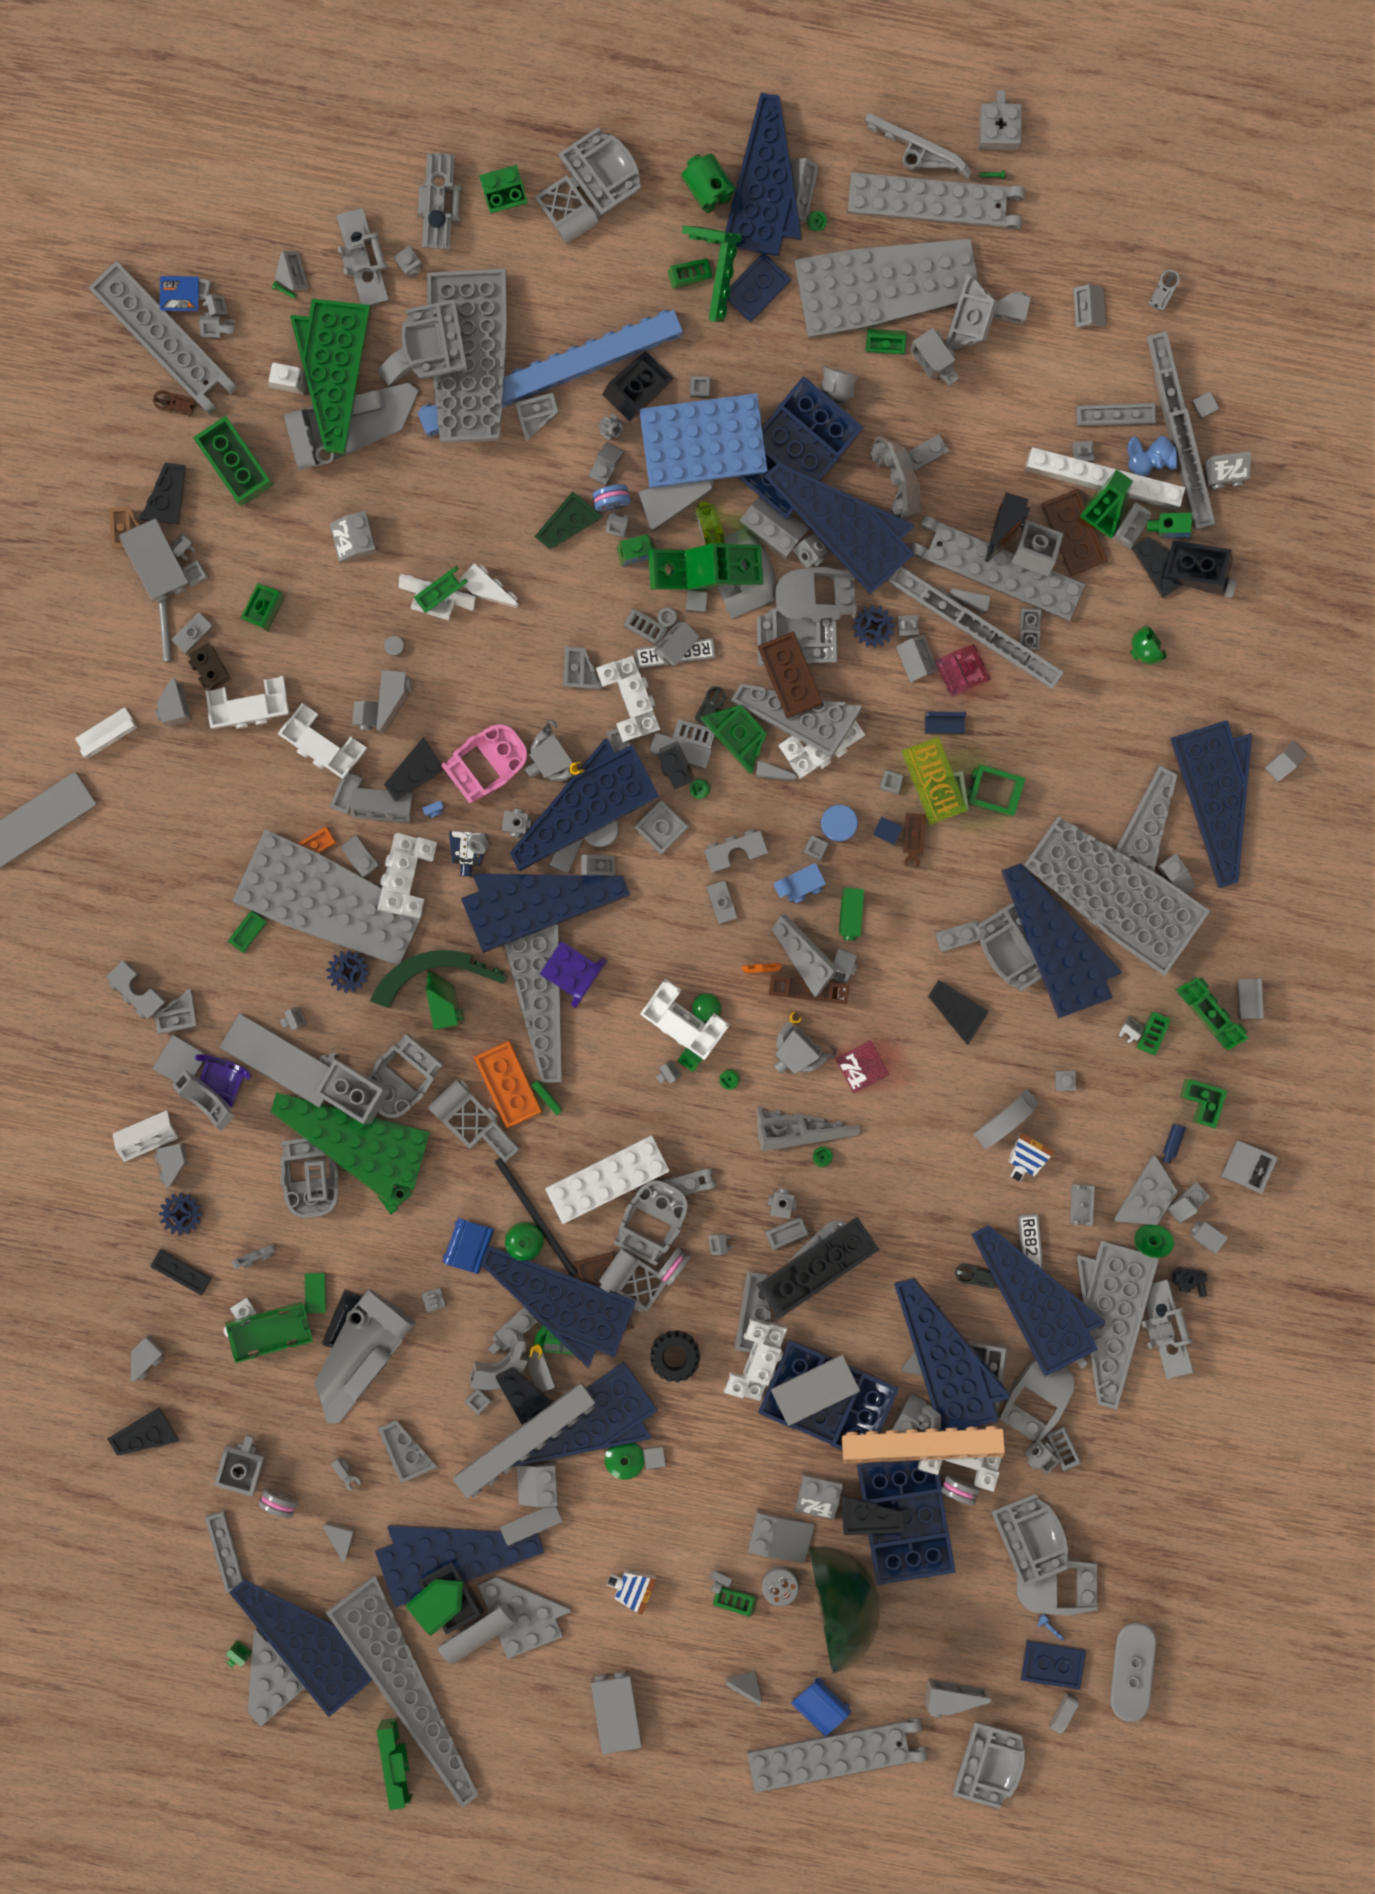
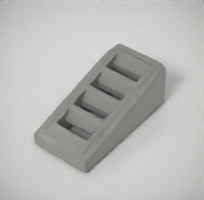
M954 588L951 589L949 595L981 613H987L990 601L989 596Z
M634 608L624 623L626 629L658 646L668 630ZM635 617H639L635 626H632L631 624ZM644 620L646 623L640 631L638 628ZM651 624V625H653V627H652L651 631L649 632V634L647 635V634H645V632H646V630L648 629L649 625ZM657 628L660 629L656 638L653 639L652 636Z
M678 719L673 738L710 749L715 735L708 727ZM682 725L686 726L683 737L679 736ZM690 727L694 728L691 739L687 738ZM697 730H700L699 740H694ZM705 732L709 733L706 743L702 742Z
M757 760V778L795 781L796 775L794 773Z
M325 1159L306 1160L304 1166L308 1202L328 1200ZM321 1166V1169L310 1170V1167ZM321 1174V1178H311V1175ZM322 1182V1186L311 1187V1183ZM323 1190V1194L312 1195V1191Z
M1064 1427L1046 1435L1052 1448L1055 1450L1054 1453L1060 1461L1063 1472L1082 1464ZM1064 1435V1438L1056 1442L1053 1441V1438ZM1067 1441L1068 1445L1057 1450V1445ZM1068 1449L1071 1450V1453L1064 1455L1062 1457L1060 1456V1453ZM1074 1456L1075 1460L1064 1464V1460Z

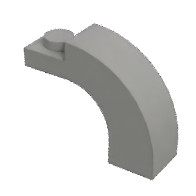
M183 1070L173 1082L172 1086L177 1093L200 1108L216 1128L222 1131L231 1121L234 1115L229 1104L196 1076Z
M1026 1089L999 1114L985 1122L973 1135L987 1149L1030 1116L1039 1105V1102Z
M515 1332L510 1351L503 1360L492 1364L474 1361L469 1378L471 1388L480 1390L498 1389L501 1387L495 1375L512 1367L522 1373L527 1364L525 1353L527 1341L524 1340L523 1333Z

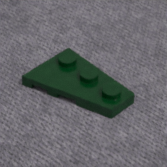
M572 491L538 531L535 538L551 550L599 521L603 516Z

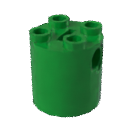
M697 154L687 161L688 167L681 174V178L706 214L712 212L716 205L720 203L724 205L732 199L731 195L736 191L735 186L714 154H707L703 157Z

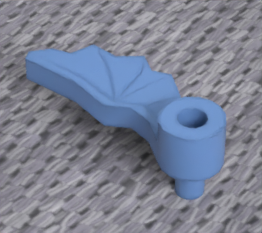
M1042 1614L1037 1626L1040 1627L1044 1624L1055 1636L1063 1641L1064 1637L1048 1623L1049 1619Z

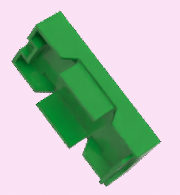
M302 1301L225 1322L235 1364L254 1359L259 1355L313 1342ZM288 1310L290 1311V1312H284V1313H282V1314H280V1312H279V1311H288ZM248 1320H250V1323H245V1324L241 1325V1323H244V1322H247ZM294 1339L297 1340V1341H295V1342H291V1343H288V1344H287V1341L294 1340ZM258 1350V1352L248 1354V1352Z
M397 1718L381 1720L377 1729V1737L390 1811L405 1808V1804L411 1803L413 1793L409 1794L405 1775V1772L410 1771L406 1744L395 1745V1741L400 1738Z

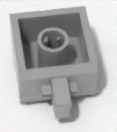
M997 90L996 102H991V104L982 103L980 107L979 150L1018 151L1021 144V104L1005 102V91Z
M932 328L913 341L910 351L929 379L937 380L941 378L949 387L959 379L953 367L956 356L950 347L947 348L943 343L944 338L939 331L936 332Z
M247 1434L244 1443H239L238 1446L230 1443L226 1445L214 1486L253 1496L256 1493L267 1454L258 1452L256 1447H252L255 1436ZM239 1466L243 1467L244 1469L242 1473L238 1472L239 1469L237 1470Z

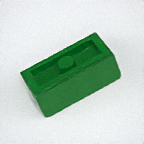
M867 329L866 352L905 354L906 331Z

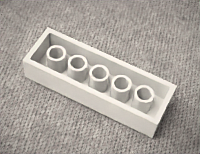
M650 1135L547 1186L545 1190L562 1224L670 1170L653 1135Z

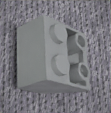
M1237 1140L1221 1176L1262 1194L1278 1157Z

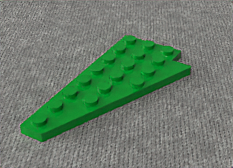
M312 299L309 317L291 315L290 318L324 450L328 453L345 454L371 307L367 304Z
M276 1092L271 1113L386 1202L390 1203L395 1185L414 1190L430 1132L374 1118L372 1124H362L338 1108L323 1104L321 1107H318L308 1100Z

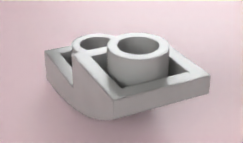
M1021 607L1019 643L1029 650H1039L1041 609Z

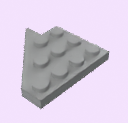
M498 1576L478 1584L489 1612L506 1602L518 1620L516 1624L498 1635L507 1659L563 1637L556 1618L570 1613V1607Z
M258 1628L253 1631L248 1713L261 1727L305 1687Z

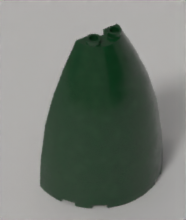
M809 1547L824 1620L823 1627L832 1673H837L857 1663L870 1647L879 1622V1597L869 1572L854 1557L830 1547Z

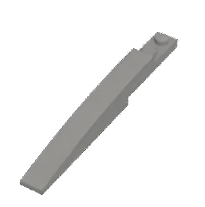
M1167 331L1147 336L1146 339L1155 372L1154 379L1170 441L1176 448L1177 466L1182 485L1185 487L1184 492L1190 512L1192 513L1195 529L1214 525L1215 520L1188 409L1185 408Z
M902 566L888 580L890 584L919 602L922 606L1051 689L1054 688L1063 675V671L967 608L962 607ZM934 595L948 603L949 616L929 604ZM941 601L938 605L942 611L947 608L944 601Z

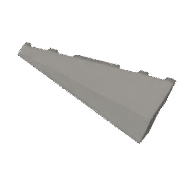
M757 1107L756 1110L757 1134L762 1151L860 1135L861 1131L859 1124L848 1126L843 1125L842 1121L831 1123L824 1121V1118L794 1113L792 1116L781 1114L780 1110H775L774 1112L764 1111L763 1107Z

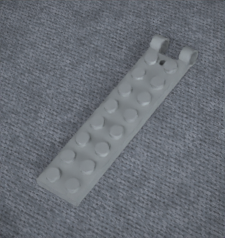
M851 172L847 214L1021 229L1023 217L1018 215L1005 216L1007 199L1024 200L1025 188L1022 186L1005 187ZM996 204H1000L1001 207H1000V208H996L995 205H996Z
M117 261L88 287L209 415L216 407L205 395L216 384L220 383L230 394L238 388L165 311L160 310L159 304ZM207 380L209 383L207 385H204V381Z
M923 517L920 526L935 532V536L929 550L922 545L912 543L910 549L914 553L913 556L1028 605L1040 608L1068 622L1070 621L1085 584L1052 570L1047 577L1011 563L1013 553L1003 549L989 562H984L989 543L942 524L931 517ZM937 542H942V546L939 547Z
M911 1718L904 1721L747 1751L755 1793L898 1764L925 1761L928 1759L927 1749L919 1747L908 1750L905 1735L906 1732L914 1733L921 1731V1719ZM898 1741L902 1742L900 1746L896 1745Z

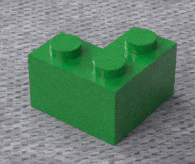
M1185 1078L1180 1098L1198 1103L1193 1118L1194 1123L1216 1129L1227 1090Z

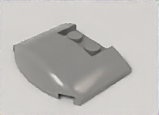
M596 128L558 155L569 173L572 174L590 199L592 205L601 215H604L641 190V183L637 165L627 148L613 135L610 134L609 136L601 133L602 130Z
M455 299L408 309L406 314L409 316L402 325V346L406 360L417 376L423 379L466 370L467 362Z
M744 528L708 543L761 545ZM762 545L763 585H723L717 587L731 619L775 601V574L771 561ZM742 560V567L746 569V562Z
M777 608L771 609L762 617L761 615L757 617V646L794 631L807 664L837 663L836 620L823 618L821 621H812V618L805 617L801 620L791 619L782 615ZM758 650V665H764Z
M1013 902L978 924V929L980 928V942L985 956L995 972L1006 983L1017 988L1019 991H1023L1042 978Z
M1036 1494L991 1512L1022 1588L1065 1571L1068 1566L1066 1565L1068 1546L1063 1528L1048 1504L1046 1505L1038 1499L1039 1496Z
M975 1721L969 1734L968 1744L959 1772L956 1776L953 1796L999 1809L1002 1806L1001 1802L1007 1797L1010 1798L1022 1776L1025 1762L1022 1735Z

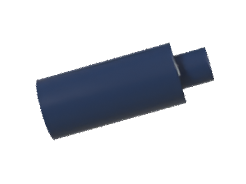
M1172 1124L1162 1152L1165 1154L1163 1162L1170 1164L1172 1158H1176L1186 1128Z

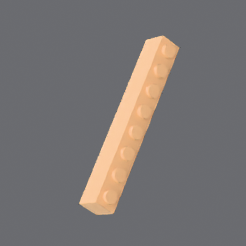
M988 1426L986 1430L968 1427L964 1431H958V1428H947L946 1431L938 1432V1429H927L926 1432H918V1430L911 1429L906 1430V1433L890 1430L886 1431V1434L868 1431L866 1435L848 1432L842 1436L843 1463L1003 1457L1005 1453L1003 1429H998L997 1426Z

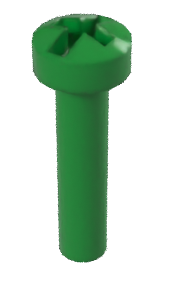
M1002 170V172H980V177H1001V179H1005L1006 172L1005 170Z
M275 281L273 283V290L277 289L293 299L296 298V294L278 285L279 282Z

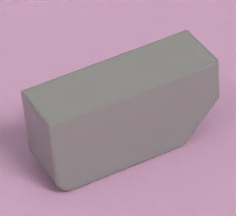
M1067 1692L1065 1693L1048 1725L1050 1729L1061 1734L1067 1728L1079 1705V1700Z

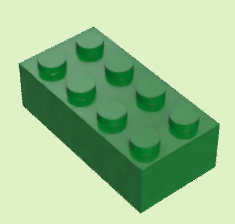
M226 415L193 437L241 507L273 486V483Z

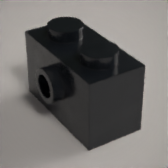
M678 741L659 750L658 757L662 763V772L665 777H669L674 790L693 781L694 774Z

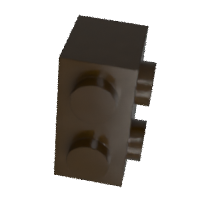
M209 642L188 654L191 659L188 662L194 671L197 670L200 677L198 679L204 688L207 687L209 690H213L231 680L225 666Z

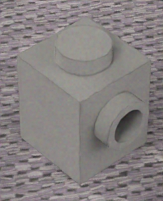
M354 701L352 725L359 726L360 730L371 731V727H376L379 703Z
M838 949L833 960V964L838 970L832 979L846 984L850 975H854L858 964L855 963L857 956L849 951Z

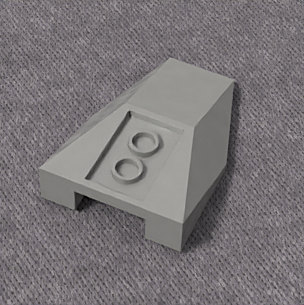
M882 436L876 437L872 452H870L873 463H877L878 467L890 466L892 472L890 474L893 485L898 487L897 495L892 504L893 507H891L892 514L903 520L921 515L920 485L906 448Z

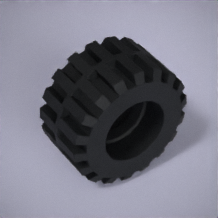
M670 1330L665 1334L662 1333L654 1341L651 1348V1366H653L654 1372L661 1379H666L667 1382L675 1381V1383H678L681 1380L685 1381L688 1377L693 1376L699 1366L700 1351L698 1344L692 1336L687 1335L684 1331L679 1332V1330L671 1332ZM678 1345L685 1349L687 1359L682 1366L671 1367L665 1363L663 1354L669 1346Z

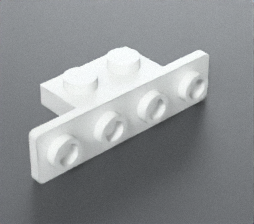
M400 574L398 587L414 592L416 596L431 585L432 582ZM455 591L426 614L449 621L454 605L474 610L476 597L469 593ZM413 599L411 609L425 613L417 601Z

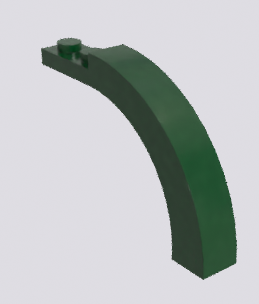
M453 950L429 951L412 956L395 966L378 984L370 1001L390 1008L395 996L406 982L415 975L436 967L450 966L462 968L505 984L507 976H504V971L493 968L492 971L486 969V964L475 961L474 964L471 963L474 955Z

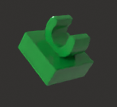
M686 1048L677 1062L694 1072L702 1058Z
M236 1640L226 1653L230 1658L227 1664L232 1668L235 1664L241 1667L252 1654V1651Z

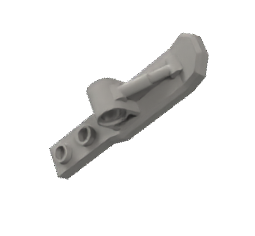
M868 112L865 118V124H867L868 129L873 132H878L879 130L885 133L884 136L892 141L897 139L908 145L903 156V166L908 171H915L920 168H950L951 170H956L965 179H969L971 170L958 155ZM909 156H914L917 162L910 165L906 159Z

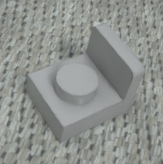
M410 246L393 257L407 278L418 275L423 268L422 262L417 258Z

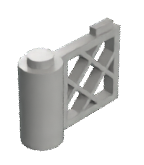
M567 175L535 196V200L554 225L565 244H569L599 224L598 219L601 217L597 209L588 206L577 190L579 185L573 176L569 178ZM565 183L570 187L569 194L559 193V188ZM547 195L554 196L553 205L544 204L541 199ZM557 197L568 199L566 208L556 206ZM571 199L579 200L582 204L577 209L569 208ZM554 211H564V218L556 222L553 217Z
M456 1079L428 1108L470 1149L482 1138L478 1134V1129L485 1127L478 1126V1116H487L491 1121L494 1119L497 1123L496 1117L498 1115L490 1107L486 1109L468 1091L470 1087L464 1080L459 1082ZM469 1100L476 1105V1113H464V1105ZM453 1115H462V1126H452L448 1120ZM464 1116H476V1126H464ZM456 1129H462V1135ZM464 1129H476V1137L470 1143L464 1138Z
M623 1248L619 1250L599 1280L601 1283L600 1287L606 1292L613 1291L636 1301L634 1309L640 1313L643 1310L648 1312L666 1285L664 1281H661L658 1286L651 1288L649 1278L656 1277L658 1271L637 1259ZM640 1265L645 1270V1276L635 1278L634 1271ZM646 1279L648 1289L637 1291L636 1282ZM633 1282L634 1292L626 1294L621 1291L625 1284ZM649 1293L647 1303L645 1305L640 1303L638 1295Z

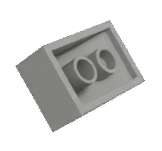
M382 670L376 730L381 734H385L407 699L408 692L412 691V680H410L406 672Z
M334 1059L315 1094L362 1124H372L390 1089L371 1077Z
M757 1509L747 1550L749 1553L765 1557L805 1563L815 1524Z
M928 1678L924 1703L927 1712L932 1716H948L991 1702L990 1695L985 1688Z

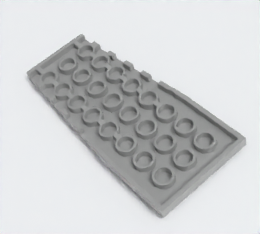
M970 239L852 249L794 260L808 338L865 329L888 323L891 320L904 319L914 314H923L933 309H942L949 305L958 304L966 276L970 275L978 281Z
M506 269L427 273L428 305L455 299L467 362L466 370L433 376L440 443L499 441L508 328Z
M1060 817L1055 819L1024 864L1029 871L1113 941L1163 976L1167 974L1210 912L1206 907L1160 875L1134 862L1124 854L1115 851L1112 847L1103 844Z
M264 830L232 900L234 903L288 927L396 965L401 963L423 915V911H421L420 918L416 919L377 910L382 888L321 854L268 830Z

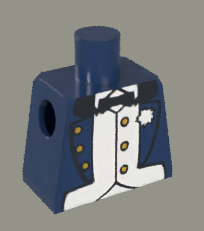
M449 831L452 863L461 864L460 876L472 877L473 865H482L484 854L474 853L467 844L472 835H480L481 833Z

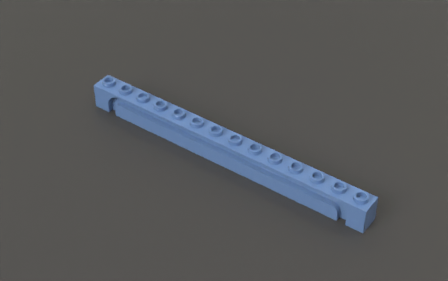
M663 310L654 318H643L639 324L634 326L628 324L622 327V330L619 332H608L603 335L604 338L599 340L595 338L590 339L581 347H570L566 350V353L561 355L555 353L549 356L546 361L541 362V360L531 363L530 367L526 369L517 368L513 370L512 374L504 376L502 408L657 347L666 341L669 342L682 337L683 331L675 311ZM436 404L422 406L417 413L428 438L439 433Z

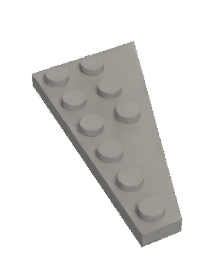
M740 684L731 699L734 704L742 705L750 713L830 758H833L863 709L859 705L853 706L843 702H832L822 699V705L786 719L775 691L747 684Z

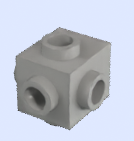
M815 533L804 539L793 549L800 562L806 568L812 565L815 567L819 566L825 561L823 557L829 553L824 543L820 541Z
M513 809V812L504 811L502 831L510 833V837L522 838V835H525L532 827V819H529V815L525 814V810ZM516 821H520L519 826H515Z
M779 1188L778 1191H774L773 1195H769L767 1206L771 1207V1216L790 1219L791 1211H795L797 1200L794 1199V1194H790L791 1190ZM780 1200L786 1201L783 1206L779 1205Z
M1040 1440L1032 1443L1024 1453L1029 1458L1028 1464L1034 1470L1038 1468L1045 1475L1060 1462L1053 1454L1055 1450L1047 1442L1043 1444Z

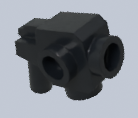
M1178 1266L1176 1271L1172 1272L1171 1280L1179 1287V1291L1190 1293L1191 1289L1197 1286L1199 1297L1207 1296L1205 1285L1207 1281L1206 1272L1184 1266Z

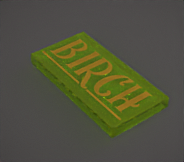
M939 736L901 751L930 825L967 811Z

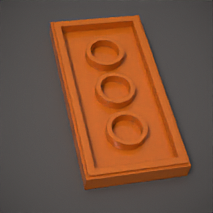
M510 1040L473 1057L506 1129L543 1112Z

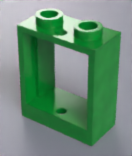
M979 765L977 769H973L971 780H974L972 788L968 787L966 792L968 804L1013 817L1015 816L1026 778ZM983 772L1014 781L1007 808L975 799Z
M842 889L839 936H842L845 941H856V938L861 937L864 889Z

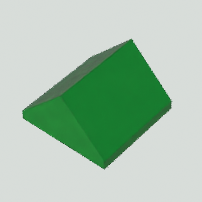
M257 583L240 618L268 632L285 596L277 590Z

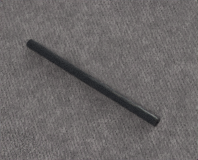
M501 1158L494 1161L570 1276L575 1275L577 1270Z

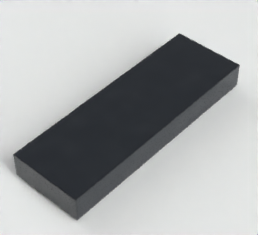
M162 1249L158 1251L150 1265L151 1268L201 1296L212 1280V1277Z

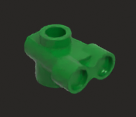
M397 1186L393 1189L390 1203L380 1196L378 1198L390 1215L399 1210L398 1206L413 1193L408 1188ZM397 1191H403L404 1196L402 1198H399L397 1196Z

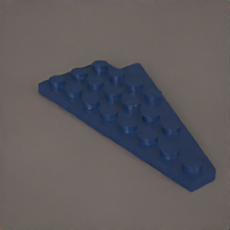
M760 93L725 231L742 234L741 243L737 242L736 244L737 249L773 256H780L784 238L802 240L781 98L778 95Z
M781 463L775 465L764 476L869 594L875 591L914 555L912 550L902 540L915 527L912 523Z
M607 738L602 741L579 769H584V772L572 777L510 852L519 871L659 798L633 745L615 753Z
M473 874L479 891L465 896L461 900L481 950L485 953L630 896L623 876Z
M987 1225L971 1233L1044 1376L1098 1350L1089 1331L1105 1324L1101 1317L991 1226Z
M915 1277L895 1282V1289L932 1407L941 1415V1431H946L947 1428H958L959 1431L968 1427L998 1422L999 1417L994 1402L1010 1399L1009 1391Z
M388 1525L387 1528L393 1544L375 1550L395 1607L410 1602L422 1591L418 1583L419 1580L451 1562L456 1565L465 1580L469 1581L545 1552L538 1533L507 1546L500 1530Z
M246 1579L229 1591L231 1596L328 1717L372 1681L333 1624Z

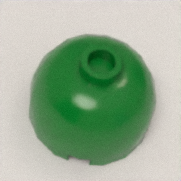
M1146 624L1134 633L1131 640L1133 649L1130 653L1136 661L1139 659L1144 664L1155 665L1167 658L1165 649L1160 650V644L1162 643L1151 627H1148Z
M522 1221L509 1228L505 1236V1247L511 1257L516 1260H533L544 1247V1237L537 1225Z

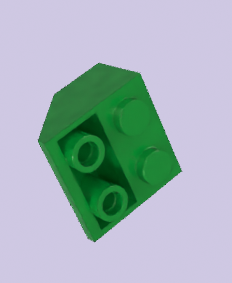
M517 165L479 175L490 214L528 204Z

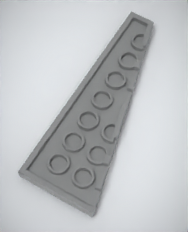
M1158 766L1115 851L1124 854L1134 862L1153 872L1177 779V774L1162 766Z
M558 924L504 945L542 1083L562 1082L560 987L540 975V972L559 945Z

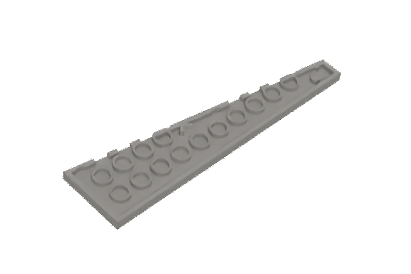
M373 1575L325 1613L456 1801L463 1808L477 1797L478 1793L438 1712L416 1661L413 1659L412 1653L389 1608L382 1589Z

